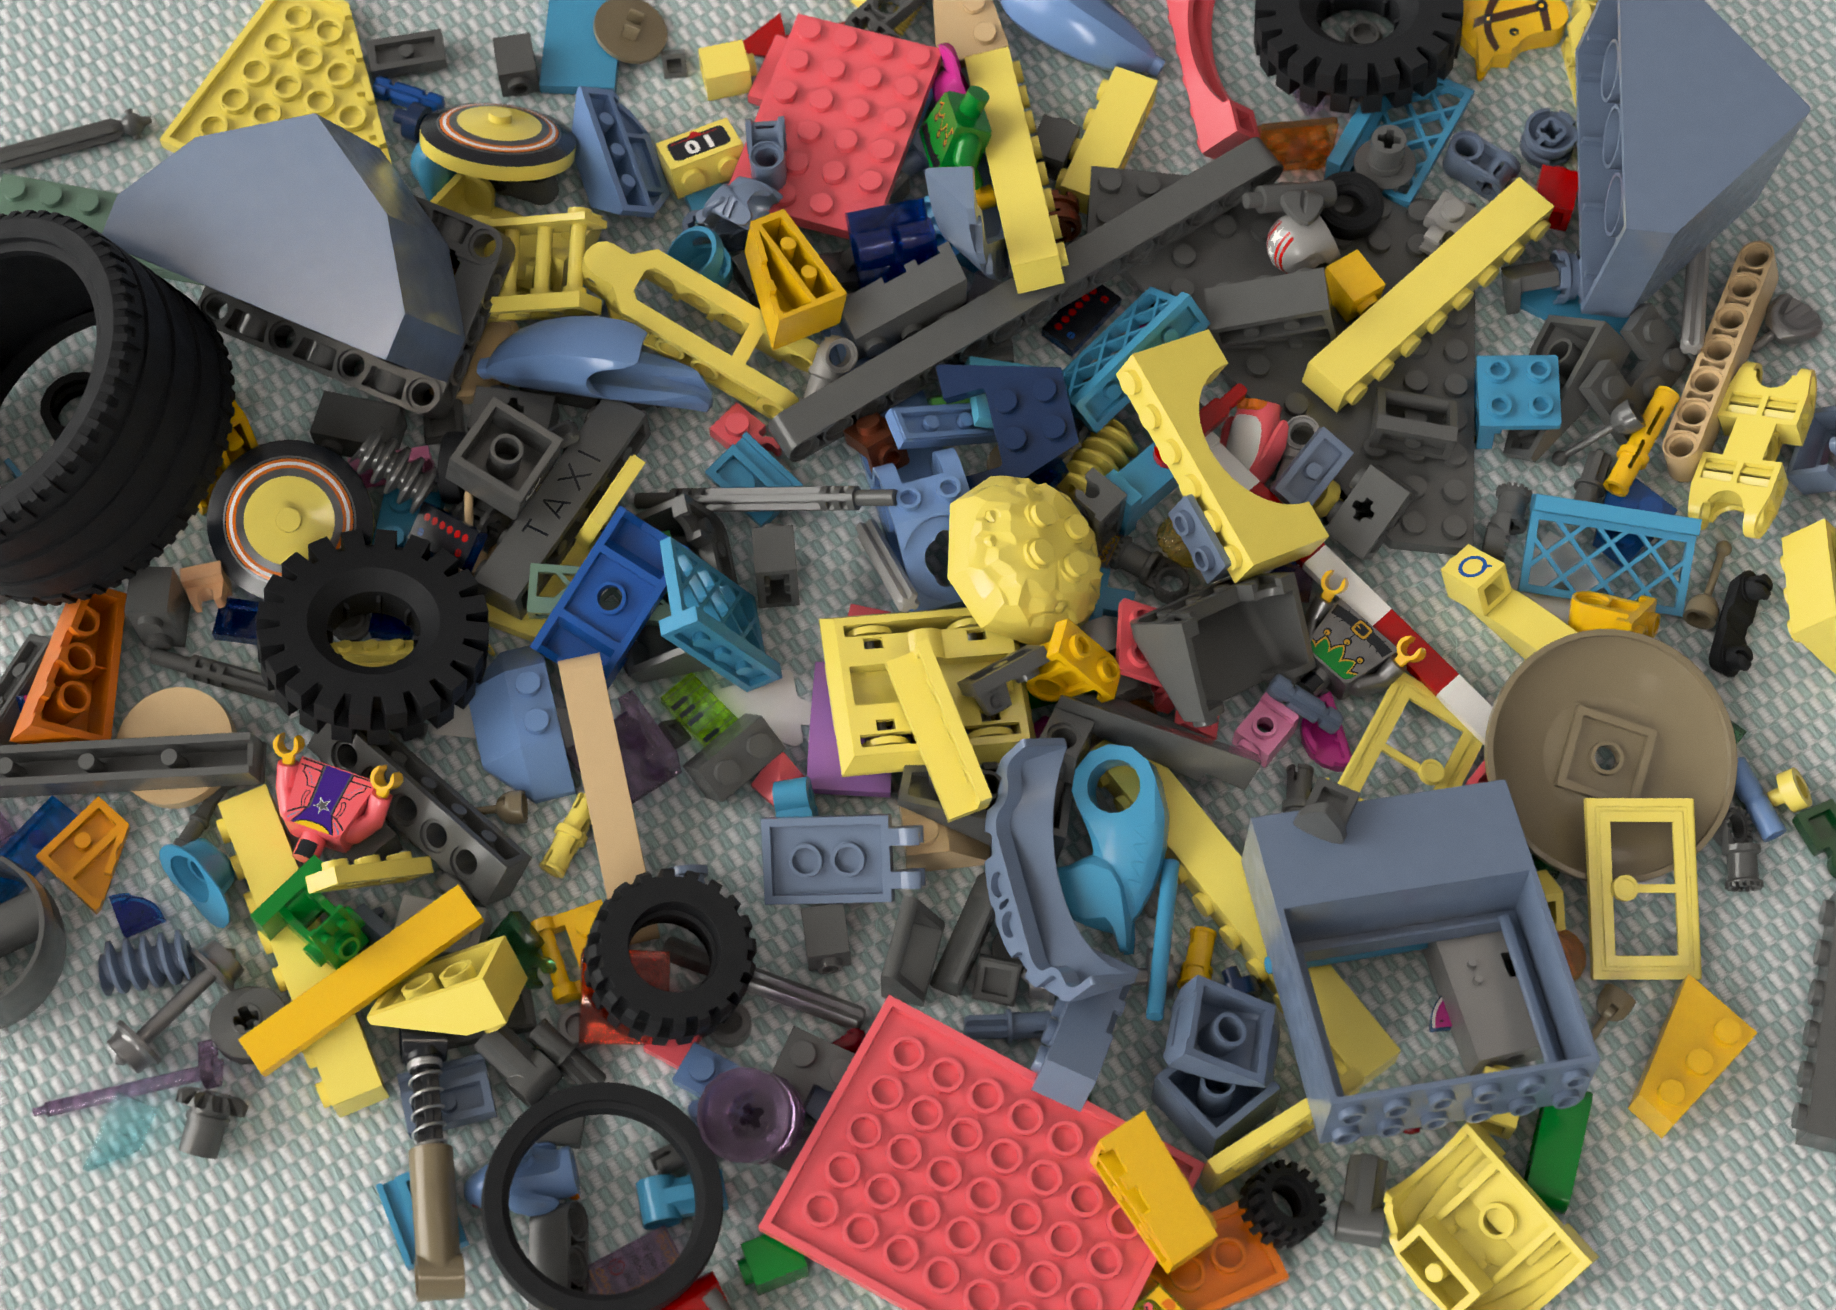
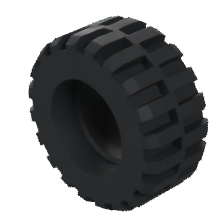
M669 868L661 869L658 877L652 878L649 871L636 875L633 884L622 883L614 890L610 899H605L589 931L588 940L584 948L583 962L586 964L584 972L586 987L593 988L594 990L591 1000L598 1010L605 1008L609 1012L607 1021L617 1029L622 1023L630 1029L628 1036L640 1041L642 1035L653 1037L652 1045L666 1046L669 1039H676L678 1045L691 1043L696 1035L702 1038L710 1035L720 1023L724 1024L732 1016L747 992L748 985L753 978L756 964L753 963V958L757 953L756 939L749 937V933L753 928L749 916H739L737 911L741 903L733 894L725 898L719 893L723 885L713 879L710 880L708 885L698 881L700 873L687 870L684 877L675 876V869ZM669 923L681 926L692 932L701 941L709 957L710 967L705 980L698 987L683 992H668L647 983L636 972L629 957L630 942L638 930L652 924Z

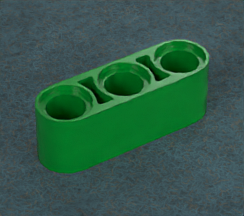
M1586 1091L1582 1101L1572 1107L1557 1109L1552 1105L1539 1108L1523 1178L1551 1211L1563 1215L1567 1211L1572 1196L1592 1105L1593 1093Z

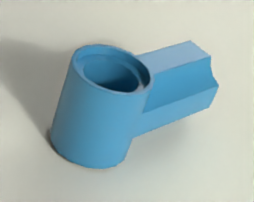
M719 1169L723 1190V1210H728L729 1206L722 1169ZM670 1174L654 1175L641 1179L636 1183L644 1229L659 1230L680 1224L683 1218L695 1216V1196L690 1175L678 1178Z

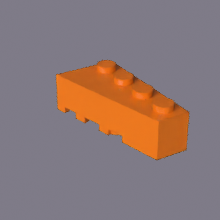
M108 588L106 593L101 595L93 594L91 599L84 601L78 598L76 603H65L9 740L10 742L35 744L111 739L127 593Z

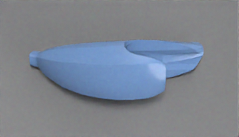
M1000 0L1008 17L1021 30L1050 48L1080 62L1108 71H1113L1115 66L1135 73H1149L1156 78L1164 67L1166 60L1158 56L1143 34L1106 0Z
M566 316L542 320L516 331L500 343L490 357L480 358L477 365V374L484 380L495 379L504 384L522 388L708 412L713 405V390L697 370L676 360L641 351L647 332L633 323L619 319L598 316Z

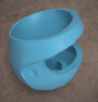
M694 226L682 232L672 242L667 255L721 287L728 288L733 276V262L729 252L723 247L720 236L715 231L703 226ZM699 237H706L711 240V243L695 245L693 241Z

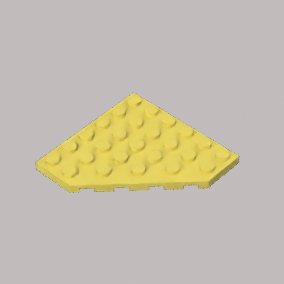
M265 0L159 140L162 147L175 153L195 137L316 113L380 148L392 165L349 2L344 0Z

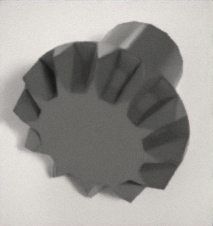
M1394 125L1380 126L1373 132L1371 140L1362 144L1355 154L1353 162L1355 172L1373 180L1381 192L1384 189H1392L1396 193L1400 186L1409 185L1415 173L1416 159L1412 150L1406 145L1407 136L1404 131Z
M185 1086L178 1089L175 1101L190 1106V1109L186 1111L185 1117L187 1119L178 1150L198 1157L217 1159L225 1129L230 1123L229 1116L246 1117L248 1105L240 1098L204 1088Z

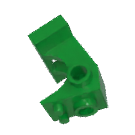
M313 855L264 901L250 917L258 930L270 941L287 926L306 944L302 950L317 966L321 968L327 963L337 970L352 959L369 942V939L361 930L366 924L349 906L344 908L339 904L335 907L322 893H308L305 877L322 871L321 864L323 862ZM325 913L328 918L316 930L313 929L310 932L307 928L319 916Z

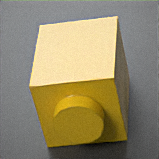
M1358 249L1325 268L1333 306L1346 322L1364 314L1381 298L1386 284Z

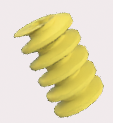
M1112 418L1097 434L1091 431L1090 437L1086 438L1081 444V449L1074 453L1072 460L1063 468V472H1060L1055 477V483L1062 493L1076 501L1075 491L1077 489L1083 491L1084 494L1086 492L1087 480L1085 479V474L1092 467L1104 476L1113 469L1119 472V469H1122L1129 463L1128 457L1134 458L1139 453L1138 447L1133 442L1128 429L1118 420Z

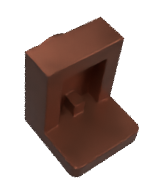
M877 412L860 418L856 424L843 430L847 444L867 458L871 474L873 467L893 463L898 470L910 462L907 449L898 450L886 419Z

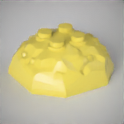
M990 476L950 503L948 580L982 629L1027 645H1041L1051 641L1056 622L1068 618L1080 628L1089 621L1096 602L1100 598L1101 577L1103 573L1100 572L1102 563L1100 558H1098L1095 533L1089 527L1086 518L1081 515L1068 495L1057 491L1047 485V483L1036 484L1029 478Z

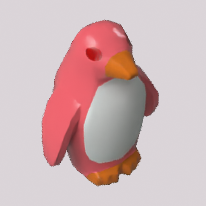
M1245 398L1236 405L1235 416H1230L1226 419L1221 430L1220 443L1265 485L1275 471L1285 451L1289 426L1286 420L1280 421L1282 407L1279 404L1261 399Z

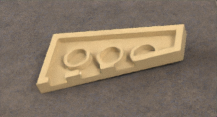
M933 0L935 46L939 48V44L946 42L953 45L961 68L966 67L964 57L1009 47L993 0ZM943 62L940 65L938 75L944 70Z

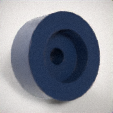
M413 102L407 110L397 108L393 115V122L401 125V135L403 138L418 143L421 122L433 111L429 106Z
M1237 966L1228 967L1221 972L1226 983L1225 986L1256 998L1263 994L1255 975L1242 977Z

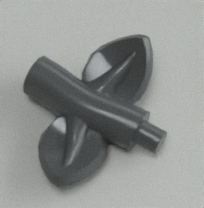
M1332 180L1303 183L1279 182L1272 185H1260L1256 187L1255 192L1244 193L1242 202L1246 209L1256 208L1259 213L1285 212L1297 223L1309 226L1316 221L1324 208L1335 205L1337 189Z

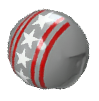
M1286 214L1272 225L1268 233L1266 242L1268 256L1272 264L1285 274L1294 273L1301 268H1315L1322 263L1330 265L1341 259L1337 244L1320 215L1314 223L1304 226Z

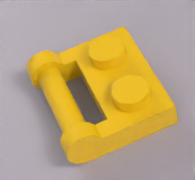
M602 899L554 916H543L529 923L532 938L538 939L554 986L551 989V994L556 1005L570 1003L594 994L593 988L586 987L584 979L586 964L583 962V955L589 931L599 908L603 904ZM566 930L583 979L575 982L569 979L555 938V934Z

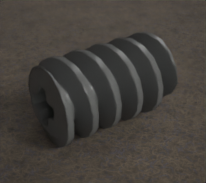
M381 426L368 436L347 464L358 458L360 460L357 468L358 474L372 469L373 473L370 483L373 485L385 479L386 483L383 493L386 495L399 489L396 501L399 505L412 499L413 502L409 513L413 515L436 486L435 479L438 469L434 466L423 473L422 468L425 459L421 456L410 463L408 460L412 449L408 446L397 453L395 450L398 438L394 436L388 441L383 442L385 428Z

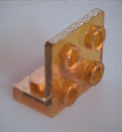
M1337 117L1264 123L1257 126L1259 132L1258 137L1283 165V171L1300 169L1314 171L1326 167V160L1335 145L1339 124Z

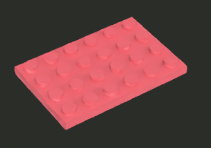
M798 14L754 121H775L778 116L785 117L787 180L783 188L778 190L783 195V198L779 203L773 204L770 210H767L769 214L785 209L798 227L872 245L923 113L928 95L942 63L939 48ZM747 142L744 145L729 185L740 176L752 179Z

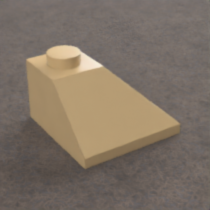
M899 806L901 826L923 825L924 843L915 846H904L906 869L925 868L926 872L985 865V861L991 856L989 845Z

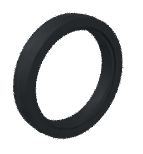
M595 1082L571 1086L557 1091L532 1105L517 1118L498 1143L489 1161L482 1187L481 1217L484 1235L490 1253L507 1282L525 1300L540 1310H661L690 1288L706 1267L716 1247L723 1219V1190L718 1164L711 1147L697 1125L676 1105L662 1096L640 1087L614 1082ZM600 1114L616 1115L636 1120L663 1136L675 1148L687 1167L695 1196V1217L692 1232L686 1246L674 1263L657 1278L641 1287L626 1292L606 1295L578 1292L566 1288L545 1276L533 1265L521 1249L512 1227L509 1212V1193L515 1172L521 1160L534 1143L544 1134L564 1122L579 1117Z

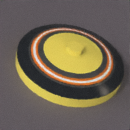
M500 103L456 104L431 112L423 119L420 126L419 143L423 153L438 165L471 177L495 181L539 180L562 173L575 160L576 137L571 129L552 116L525 107Z
M301 440L268 442L252 448L234 460L218 479L212 491L207 510V533L210 546L216 560L221 561L222 569L230 579L250 594L264 599V587L272 574L282 577V563L295 552L309 560L308 544L327 536L335 549L341 548V532L362 529L365 545H371L374 534L373 506L366 486L351 465L347 464L348 462L333 451L321 445Z

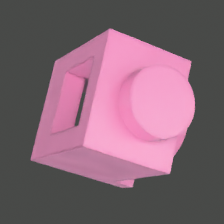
M1265 692L1259 703L1235 730L1232 744L1235 747L1258 754L1261 765L1266 768L1295 733L1300 716ZM1257 726H1261L1268 732H1261Z

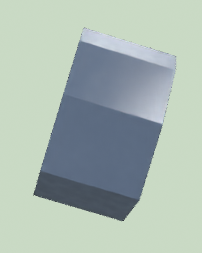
M316 113L195 137L117 195L102 232L106 238L130 255L381 359L446 383L465 340L448 243L380 148Z

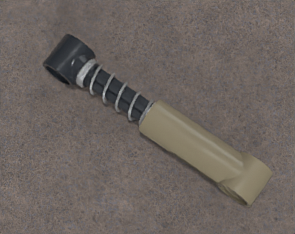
M399 1028L401 1064L407 1066V1071L412 1075L408 1085L413 1089V1095L409 1101L414 1106V1113L410 1118L416 1127L412 1133V1138L417 1142L408 1151L416 1255L414 1265L417 1302L464 1299L465 1268L463 1254L460 1252L454 1152L451 1145L445 1144L448 1140L443 1138V1127L447 1123L442 1121L441 1110L446 1106L441 1104L440 1092L444 1088L440 1087L439 1075L443 1073L441 1071L442 1063L447 1061V1033Z

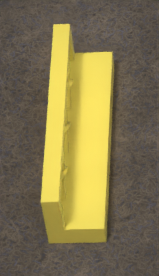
M926 638L918 641L913 652L888 660L885 666L949 823L989 808L992 794L929 639Z

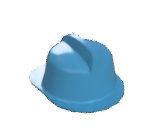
M198 838L181 847L174 844L164 845L159 851V859L163 870L170 880L189 897L211 924L218 928L227 927L230 923V911L224 895L232 886L235 873L229 858L205 838Z

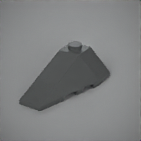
M1549 315L1530 349L1529 355L1558 356L1560 429L1509 430L1503 451L1505 456L1536 462L1590 406L1578 388L1598 360L1611 359L1619 371L1621 370L1631 351V347L1606 321Z
M983 762L981 765V770L992 794L989 808L995 804L1001 777L995 774L998 767L997 762ZM904 766L897 805L991 846L992 836L990 833L985 832L986 812L989 808L948 823L926 766ZM1059 779L1056 786L1053 814L1056 864L1067 837L1073 797V784Z

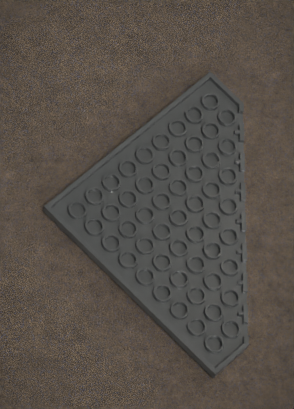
M1091 166L1086 234L1187 175ZM1352 195L1338 196L1334 205L1338 213L1347 217L1357 216L1363 211V205L1360 200ZM1383 197V215L1372 233L1357 240H1342L1333 237L1341 258L1358 249L1386 285L1381 298L1429 256L1419 250L1420 245L1425 240L1423 237L1428 230L1422 224L1425 216L1437 200L1415 198L1407 209ZM1242 202L1119 275L1132 288L1136 286L1142 293L1151 286L1176 297L1181 292L1190 294L1208 319L1205 288L1215 287L1222 282L1238 283L1255 280L1262 275L1277 276L1285 274L1272 264L1267 253L1266 242L1272 225L1280 217L1286 215V213H1259L1256 208H1244ZM1468 203L1469 205L1476 208V204ZM1322 263V264H1319V265H1318L1317 267H1315L1314 269L1324 267V270H1325L1326 266H1328L1329 264H1328V263ZM1475 290L1473 291V297L1463 309L1457 311L1454 308L1447 314L1446 322L1436 333L1431 334L1427 332L1420 338L1422 340L1420 345L1409 357L1405 358L1401 355L1394 361V368L1382 381L1378 382L1374 379L1367 385L1368 390L1355 405L1352 406L1347 403L1337 413L1302 382L1308 362L1326 347V341H1303L1302 348H1290L1289 341L1266 342L1265 349H1221L1228 361V364L1221 373L1225 376L1224 381L1231 388L1241 383L1247 388L1245 398L1261 399L1279 404L1282 407L1280 421L1286 420L1288 422L1298 415H1307L1314 418L1319 428L1324 426L1354 452L1333 479L1340 485V499L1346 500L1353 490L1349 486L1351 480L1362 467L1368 469L1370 464L1381 465L1419 493L1384 541V544L1389 549L1457 555L1468 544L1474 547ZM1333 306L1337 336H1339L1360 315L1346 322ZM1377 386L1457 400L1458 437L1448 461L1369 447ZM1386 404V415L1444 425L1445 414ZM1308 426L1298 427L1292 433L1291 439L1298 445H1304L1313 436L1314 431ZM1373 502L1362 503L1361 507L1365 510L1362 518L1374 516L1375 513L1370 509Z

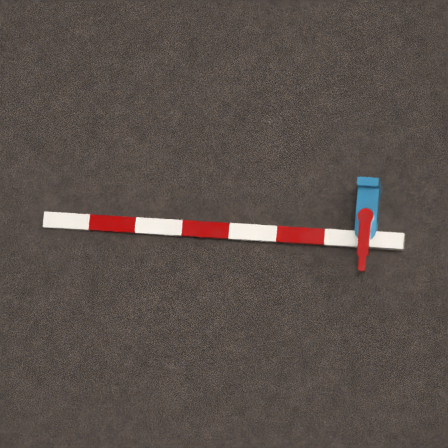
M1238 383L1220 399H1212L1199 410L1203 434L1217 461L1235 481L1257 496L1282 503L1220 443L1221 439L1213 432L1215 428L1228 418L1230 410L1245 399L1247 388L1243 384ZM1154 442L1119 472L1113 469L1105 476L1127 494L1119 535L1123 538L1136 529L1137 521L1179 486L1169 467L1161 459L1159 450ZM1324 542L1311 555L1295 561L1320 586L1323 574L1329 570H1335L1329 579V586L1333 590H1337L1343 579L1348 578L1349 585L1344 593L1335 594L1333 599L1337 602L1341 598L1396 647L1401 638L1405 636L1416 637L1414 642L1409 644L1407 648L1408 655H1414L1421 647L1425 648L1426 655L1420 662H1408L1406 664L1407 671L1415 679L1422 682L1485 746L1488 719L1493 707ZM1664 874L1660 877L1638 882V884H1661L1668 876ZM1638 893L1637 895L1644 900L1650 893Z

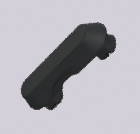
M1747 570L1729 583L1709 653L1710 667L1726 677H1735L1740 670L1747 671L1752 665L1750 661L1753 660V652L1747 646L1745 637L1748 627L1753 623L1759 600H1767L1771 595L1770 591L1773 589V583L1768 575H1756L1753 571Z

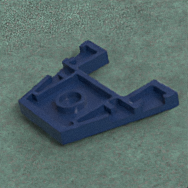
M947 364L936 366L942 396L946 404L981 394H986L1002 465L966 476L970 490L990 476L1030 478L1035 474L1039 476L1082 447L1065 376L1061 367Z

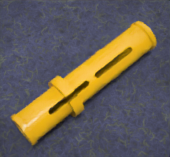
M1658 386L1655 389L1654 395L1642 415L1646 426L1632 433L1627 444L1620 446L1616 454L1618 460L1603 483L1604 488L1611 494L1625 497L1639 470L1646 468L1650 460L1648 454L1673 408L1680 400V396L1675 390L1667 386Z

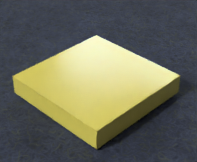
M630 455L575 537L577 544L586 550L588 549L646 463L636 455Z

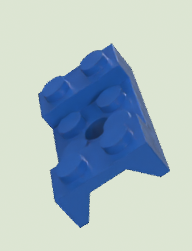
M620 505L530 647L557 664L561 660L600 652L607 689H609L627 661L625 656L667 592L659 541L669 536ZM608 588H618L622 594L621 604L614 610H605L600 603L601 594Z

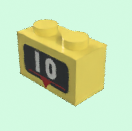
M727 117L655 143L662 172L678 199L718 183L731 180L744 148L742 141Z

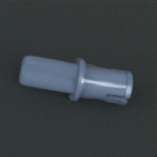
M1009 1008L1005 1009V1014L968 1015L964 1018V1035L973 1040L1006 1038L1007 1044L1012 1043L1015 1039H1041L1051 1018L1050 1011L1011 1012Z

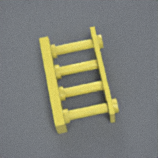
M569 207L567 213L497 219L485 215L469 216L500 231L509 237L515 246V257L500 293L490 300L492 307L489 312L491 314L488 322L601 315L602 299L587 294V289L583 287L581 262L585 254L586 231L607 229L606 220L592 215V210L585 207ZM570 232L567 286L563 287L562 292H553L550 290L553 233ZM537 234L534 287L529 289V294L520 295L517 292L520 236ZM487 245L484 249L485 257L487 256Z

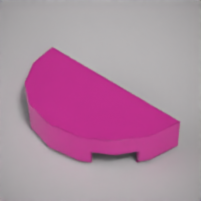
M1331 691L1317 697L1325 702L1326 708L1331 706L1337 710ZM1303 717L1300 726L1301 743L1308 756L1323 768L1335 772H1344L1352 754L1343 726L1341 725L1334 734H1329L1319 728L1318 722L1311 723Z

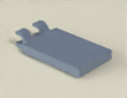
M891 814L764 817L761 819L765 905L893 902L895 900V889H921L922 886L926 885L925 868L894 870L893 846H915L924 843L923 825L892 827Z

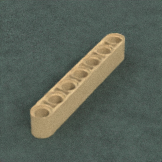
M1753 241L1747 243L1739 251L1705 335L1704 346L1697 355L1663 440L1662 449L1669 475L1676 481H1692L1703 451H1712L1721 428L1718 412L1728 386L1743 363L1747 362L1766 310L1772 299L1779 280V273L1774 249L1768 242Z
M600 652L558 661L605 891L607 899H610L618 886L624 882L630 885L633 884L636 875L645 873L646 868ZM652 924L638 930L632 938L630 945L659 939L658 925Z

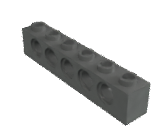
M326 723L318 734L314 732L307 748L319 757L322 763L370 779L374 768L387 764L384 779L388 784L394 772H401L403 783L400 787L390 790L392 801L385 820L394 824L408 837V840L414 846L422 849L430 856L443 872L451 874L471 892L475 900L487 906L512 894L532 857L389 732V745H367V730H357L353 744L332 740L331 724Z

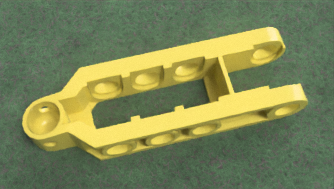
M601 241L590 246L585 252L581 262L583 284L590 291L605 300L610 318L633 323L647 332L643 345L666 358L676 360L697 370L706 382L771 420L781 411L799 402L798 397L793 392L746 365L754 348H757L780 363L784 360L792 366L808 372L810 365L812 366L817 347H820L814 341L805 337L772 350L760 309L659 249L630 254L613 243ZM645 279L671 293V298L678 302L681 299L706 314V319L713 322L715 319L740 334L741 340L732 356L638 301L634 289L639 280L643 282Z

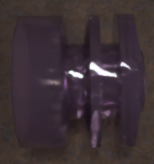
M736 1067L722 1072L706 1085L698 1102L697 1124L702 1140L714 1154L730 1162L765 1165L780 1160L796 1147L804 1131L805 1109L799 1092L789 1080L770 1071ZM752 1108L764 1111V1114L759 1118L761 1126L749 1123V1120L754 1116Z

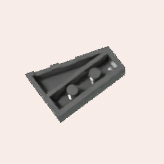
M948 241L937 247L940 254L918 265L915 259L905 264L904 267L907 272L885 283L880 278L846 297L839 326L845 338L852 341L857 347V360L878 356L966 304L967 277Z
M1306 267L1298 269L1294 273L1277 276L1262 275L1255 280L1238 283L1222 282L1215 287L1204 289L1207 316L1211 323L1209 330L1220 349H1265L1266 342L1289 341L1290 348H1302L1303 341H1326L1327 346L1337 337L1334 308L1324 267L1316 269Z

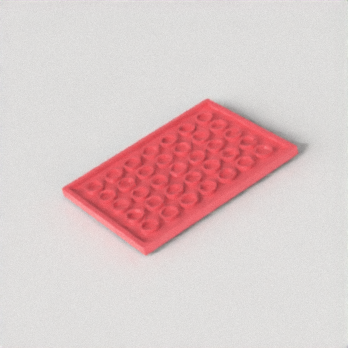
M888 995L758 1227L760 1232L902 1310H1132L1157 1261L1089 1161L1099 1139L1127 1121L1087 1100L1081 1112L1032 1091L1037 1073L891 995ZM1163 1141L1177 1167L1187 1178L1191 1190H1193L1205 1163Z

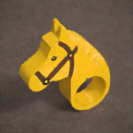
M1463 0L1464 13L1460 45L1474 58L1476 79L1481 82L1492 67L1509 68L1510 62L1521 52L1552 47L1558 44L1565 32L1568 21V8L1562 0Z

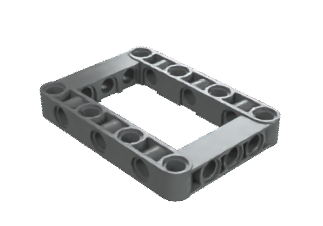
M414 195L448 243L450 256L458 258L457 261L460 262L454 278L465 340L447 383L381 359L208 286H205L197 306L209 317L220 332L426 418L440 419L449 414L453 408L456 396L491 313L489 312L492 307L490 300L492 297L499 295L514 260L515 246L509 237L492 226ZM495 240V251L490 256L485 257L484 249L486 245ZM227 303V313L220 319L219 311ZM295 331V342L287 348V337ZM360 360H364V370L356 377L354 373L355 366ZM433 388L434 398L430 404L425 406L423 396L428 389Z

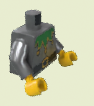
M1329 570L1321 578L1323 592L1316 594L1304 615L1316 668L1305 673L1301 677V681L1296 683V685L1315 697L1326 688L1339 700H1345L1351 695L1361 697L1382 693L1407 670L1406 664L1408 662L1416 663L1423 660L1426 650L1421 647L1414 655L1409 656L1407 648L1409 644L1414 642L1416 637L1405 636L1399 640L1396 647L1341 598L1335 603L1333 600L1335 594L1344 593L1348 588L1349 581L1348 578H1344L1340 587L1337 590H1333L1329 586V579L1335 570Z

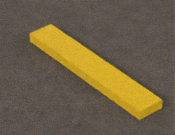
M458 884L238 1040L260 1073L266 1077L485 921Z

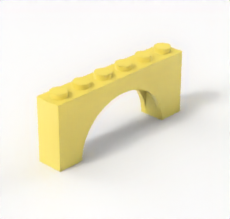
M1208 329L1132 354L1116 373L1123 392L1129 397L1137 411L1141 424L1147 429L1157 446L1161 459L1167 464L1177 481L1183 497L1189 494L1194 495L1231 560V566L1227 571L1236 584L1311 555L1329 535L1309 501L1300 504H1282L1257 496L1235 481L1223 469L1211 452L1200 423V395L1202 388L1212 383L1226 367L1228 361Z

